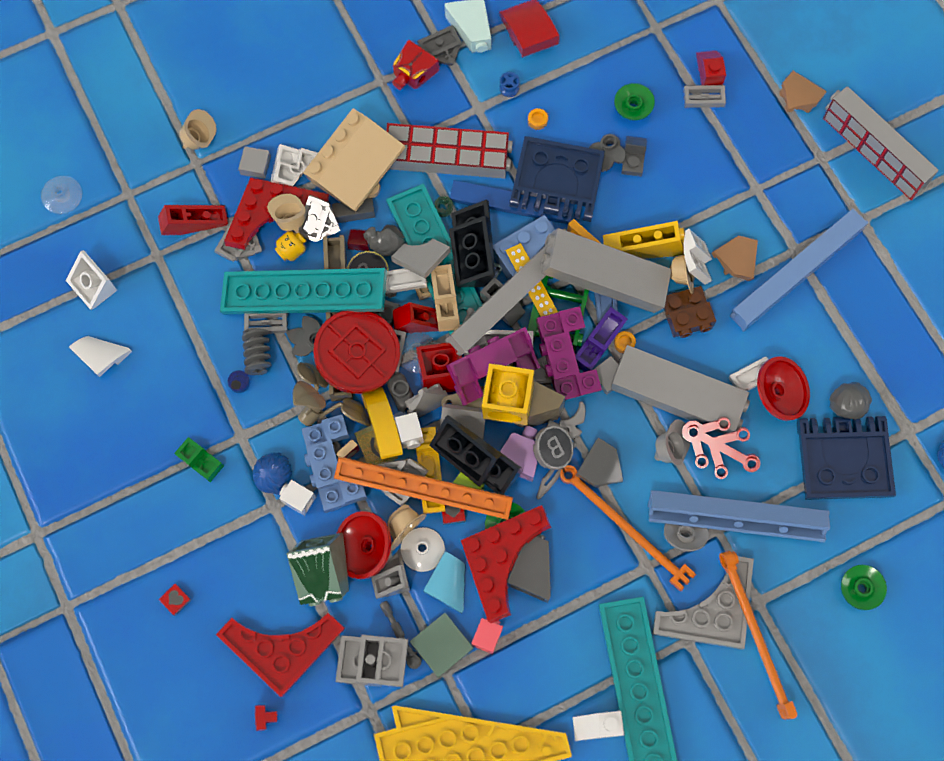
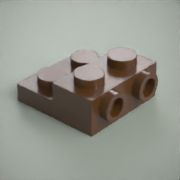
M701 286L695 287L693 294L688 289L666 296L663 309L673 338L678 336L685 338L692 335L693 332L700 331L703 333L710 331L714 327L716 319L710 302L706 301Z

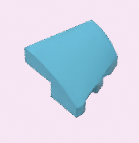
M445 551L424 589L426 594L438 599L461 614L464 610L465 563Z

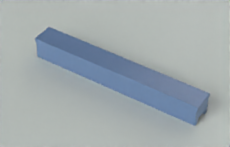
M854 209L849 211L736 306L730 317L744 332L859 235L869 222L865 221Z
M651 490L648 502L649 522L825 542L826 532L830 530V511L654 490Z

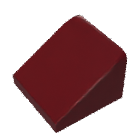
M350 230L347 242L348 250L369 251L370 246L363 235L365 230Z

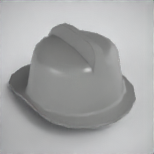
M674 420L667 432L656 439L655 460L673 463L676 466L682 465L691 443L683 437L682 428L685 423L682 420Z

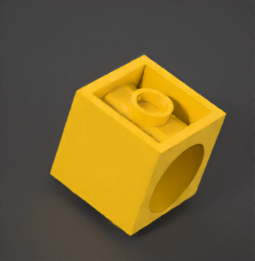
M489 363L482 401L483 419L528 425L534 388V370Z

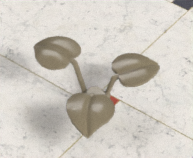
M300 362L297 365V373L304 381H298L294 386L293 405L305 406L298 415L301 423L306 426H312L318 417L323 419L325 415L340 407L342 413L348 418L369 427L372 425L365 407L351 398H344L343 403L339 402L322 412V409L326 406V401L319 394L318 390L319 386L326 388L329 383L323 379L315 365Z

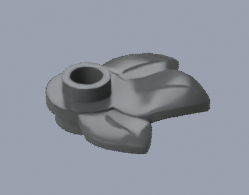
M613 134L603 136L600 142L593 143L589 147L605 151L601 172L609 170L614 162L623 163L626 157L625 149L620 146L619 138Z
M303 316L302 328H295L286 332L289 340L295 345L292 349V354L302 357L309 355L313 351V341L320 329L317 320L309 316Z

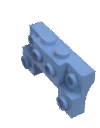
M342 414L321 420L322 423L301 429L308 453L304 455L307 467L311 466L313 474L310 475V480L313 488L317 487L325 513L367 499L363 485L334 479L338 459L333 442L349 438Z

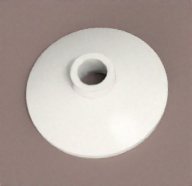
M422 527L416 528L406 535L401 543L400 550L403 561L409 568L418 572H427L437 567L445 552V546L441 536L436 531ZM422 544L427 547L424 552L418 550V547Z

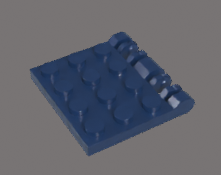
M525 136L511 195L510 207L518 208L522 194L524 196L521 209H526L529 196L537 197L534 203V211L539 212L541 198L546 199L543 213L557 216L560 202H565L562 213L563 217H567L570 203L577 205L574 214L575 219H580L582 206H586L583 221L591 222L605 151Z
M876 416L875 420L873 417H867V432H862L860 419L852 420V432L850 418L833 417L832 426L834 433H832L830 418L823 419L824 433H818V423L815 418H810L809 422L807 418L797 419L805 500L890 498L896 496L886 416Z

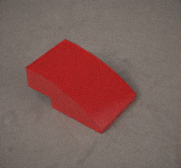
M530 0L499 12L514 46H517L522 57L559 44V33L547 12L537 0Z

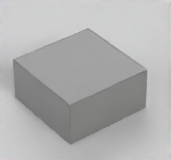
M244 146L239 165L240 175L265 179L271 158L270 152Z
M612 356L595 368L597 369L601 388L606 395L613 391L610 387L619 367V364Z

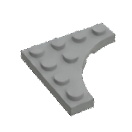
M738 556L739 564H736V571L749 601L754 559ZM728 573L725 574L722 582L713 594L700 604L675 612L656 611L652 635L745 649L747 621Z

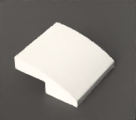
M688 229L685 231L684 256L688 271L703 284H707L712 279L705 263L712 260L706 243Z

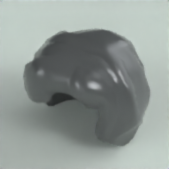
M385 225L381 231H376L374 227H369L363 234L370 248L382 256H392L405 244L403 234L394 225Z
M858 382L841 384L835 389L829 399L830 409L838 416L850 419L863 418L869 411L872 402L869 391Z

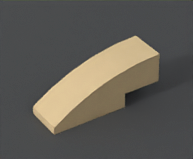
M451 264L437 266L431 272L438 329L439 332L456 330L460 324Z

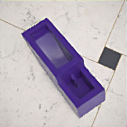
M612 307L609 308L575 356L578 368L583 372L591 371L628 320V318Z

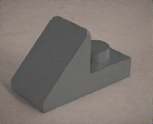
M626 136V157L622 165L621 174L642 177L647 147L646 138Z

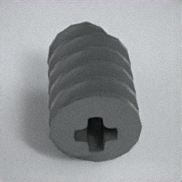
M252 328L243 331L242 340L244 341L243 349L245 350L243 356L245 357L244 365L246 366L244 371L248 375L266 374L268 372L266 368L272 366L271 362H265V360L271 358L270 354L264 353L270 350V346L264 345L270 342L269 338L263 337L269 334V331L266 329Z

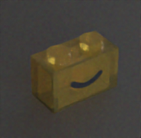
M372 426L354 433L367 463L378 465L398 459V456L381 459Z

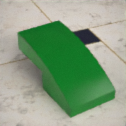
M189 437L174 453L209 482L224 467L219 460Z

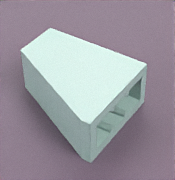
M464 0L445 3L446 19L454 26L456 32L470 51L485 52L486 50H491V35L484 0Z

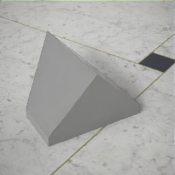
M400 549L377 575L371 577L376 599L410 591Z

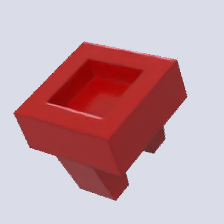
M265 705L255 706L256 731H265L266 723L277 722V711L265 712Z

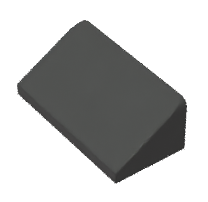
M372 198L365 199L356 212L343 203L332 204V210L338 223L375 218Z

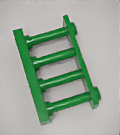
M546 275L541 280L550 297L581 303L582 316L584 315L589 290L585 289L584 295L551 289V286H548V280L553 279V277ZM534 304L527 331H533V343L535 337H540L536 318L541 317ZM580 330L575 331V334L569 333L574 352L576 347L582 344L584 334H581Z

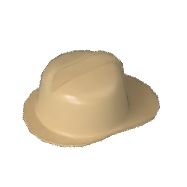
M193 110L180 129L179 135L184 143L182 148L193 150L207 148L216 134V124L210 114L204 110Z
M282 194L274 197L267 206L273 220L276 221L279 228L283 231L294 230L296 234L299 233V227L305 222L304 214L306 212L300 199L292 194Z
M677 256L673 259L670 267V278L677 284L688 285L690 293L693 294L695 276L689 273L685 256Z
M406 504L392 513L388 520V528L394 540L391 544L390 553L398 547L410 531L425 519L426 513L419 515Z

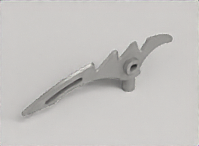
M582 401L579 402L578 410L571 418L560 420L559 424L549 420L547 427L559 426L567 431L571 439L581 435L582 431L575 426L584 422L586 413L584 403ZM572 442L574 449L577 445L575 442ZM561 469L557 470L546 486L544 485L555 470H550L542 479L537 499H541L560 477Z

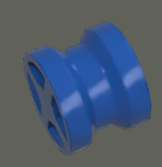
M506 72L500 77L499 88L501 94L505 97L516 96L519 92L520 80L516 73Z

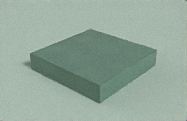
M446 613L410 641L438 678L474 649Z

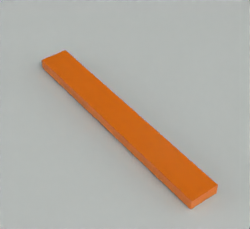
M341 456L338 458L334 479L507 520L513 501L511 496Z

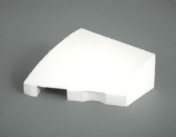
M280 144L270 182L293 186L304 174L303 171L318 153L304 148L298 150Z
M90 336L83 337L69 346L99 377L113 364H120L132 352L127 347Z

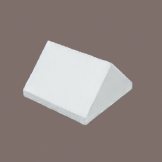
M84 250L80 251L66 282L89 309L92 310L114 294L117 289Z

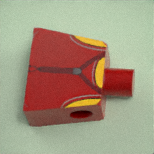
M408 40L393 64L394 74L397 77L392 81V84L399 90L406 84L414 89L419 88L439 71V60L411 40Z

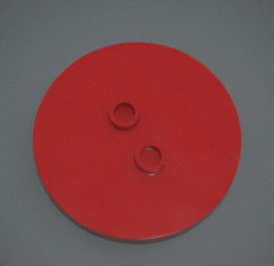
M342 311L327 319L318 330L314 341L313 356L317 370L327 383L343 392L363 394L379 389L392 378L400 360V343L392 326L381 316L373 312Z

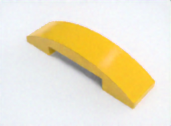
M380 387L375 391L361 394L373 427L381 459L403 455L395 420L383 388Z
M436 427L421 428L424 443L416 448L418 463L429 470L425 475L426 477L442 480L439 453L429 446L436 434ZM422 500L423 513L445 512V505Z

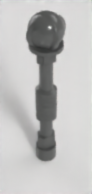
M388 601L381 603L380 607L385 616L388 617L394 634L397 638L405 639V634L399 622H396ZM408 645L407 664L411 669H417L421 665V658Z

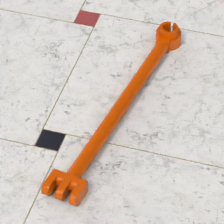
M567 465L563 468L564 472L561 469V481L566 484H572L665 567L673 575L669 582L674 587L682 591L684 587L678 581L681 580L686 585L690 582L684 575L685 573L691 578L695 577L696 574L686 564L680 569L674 565L579 477L575 476L577 470L574 466ZM564 473H571L572 478L566 479Z
M729 550L720 553V563L729 575L779 704L776 707L780 717L784 720L795 719L797 711L793 701H788L736 571V564H739L738 556L734 551L731 552Z

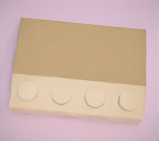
M352 109L303 173L314 185L356 212L406 147L367 116Z

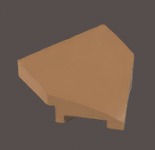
M792 71L782 83L779 95L785 100L786 112L802 109L809 113L812 107H816L827 91L797 72Z
M737 236L711 253L714 258H718L724 268L723 273L725 275L730 273L731 276L747 281L754 279L758 240Z

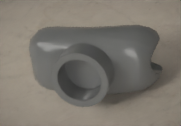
M398 372L387 382V386L397 409L400 412H405L408 408L405 401L414 397L404 374Z

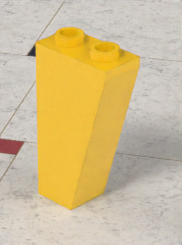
M678 221L606 234L603 235L604 245L642 259L684 255L685 230L684 227L680 228Z

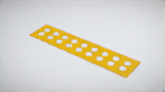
M521 243L505 250L516 272L530 260ZM540 281L528 292L539 315L542 317L558 313L542 281Z

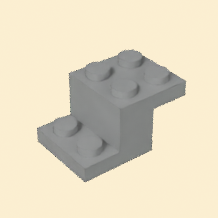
M341 635L336 682L382 687V685L403 687L408 639L362 635L361 637Z

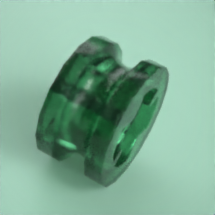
M441 196L436 199L435 208L439 216L447 217L452 213L453 202L449 197ZM440 204L447 205V209H440Z

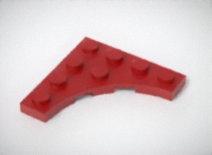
M250 177L225 237V246L246 250L251 239L259 231L258 229L266 222L271 223L274 221L267 208L268 203L274 197L282 194H292L297 196L305 207L309 195L329 202V194Z
M542 505L461 540L480 600L490 624L511 615L508 602L507 580L509 572L512 571L514 563L518 558L517 554L526 543H529L537 535L551 528L546 511Z
M327 613L318 622L301 632L290 635H265L252 631L231 618L216 635L282 698L345 628Z

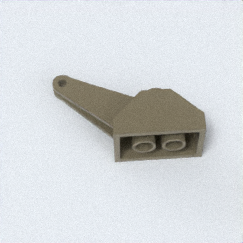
M534 381L528 425H515L519 427H534L547 423L549 420L559 419L564 410L565 396ZM482 386L480 388L484 394L485 386ZM457 393L445 396L441 401L442 406L447 403L463 406ZM483 397L465 406L482 409Z

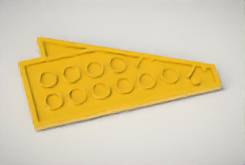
M392 706L396 728L374 734L380 761H558L572 757L566 733L401 706Z

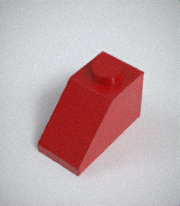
M717 50L697 52L696 56L702 86L723 85L726 78L723 57Z
M409 302L393 310L395 330L410 334L439 331L435 308Z

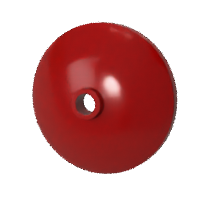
M782 356L774 357L764 362L758 373L757 388L765 408L780 420L790 421L801 417L807 410L810 401L809 384L802 369L791 359Z
M367 511L353 513L341 523L337 533L343 532L348 576L355 579H368L379 573L388 561L391 551V535L387 524L377 514Z

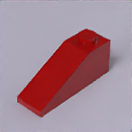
M164 205L158 216L161 235H184L228 225L224 205Z

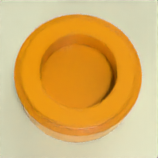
M539 108L530 111L528 114L529 126L535 130H541L546 127L548 123L547 113Z
M628 331L619 332L614 340V347L620 353H624L627 345L635 347L636 344L635 336Z

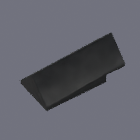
M487 199L451 213L453 228H450L449 231L457 287H485L495 276L490 210Z
M449 415L444 418L429 445L478 487L486 484L498 494L504 495L523 472L522 467Z

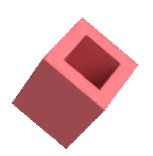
M481 618L471 645L493 655L503 630V626L499 625L500 621L490 624L488 620Z

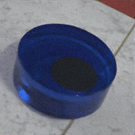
M234 371L228 377V385L232 391L242 393L249 388L250 379L244 371Z

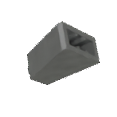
M539 534L520 550L507 581V586L548 603L551 597L549 541L545 540V536Z

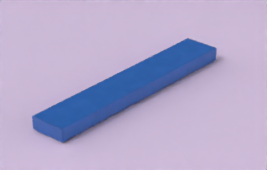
M453 181L449 198L450 202L471 206L487 199L489 201V209L533 218H540L545 215L549 221L564 224L571 222L574 204L569 203L567 217L562 216L565 202H560L557 216L545 214L543 210L546 199L541 198L539 212L534 211V203L537 197L529 196L528 207L521 209L524 196L521 194L518 208L510 207L512 191Z

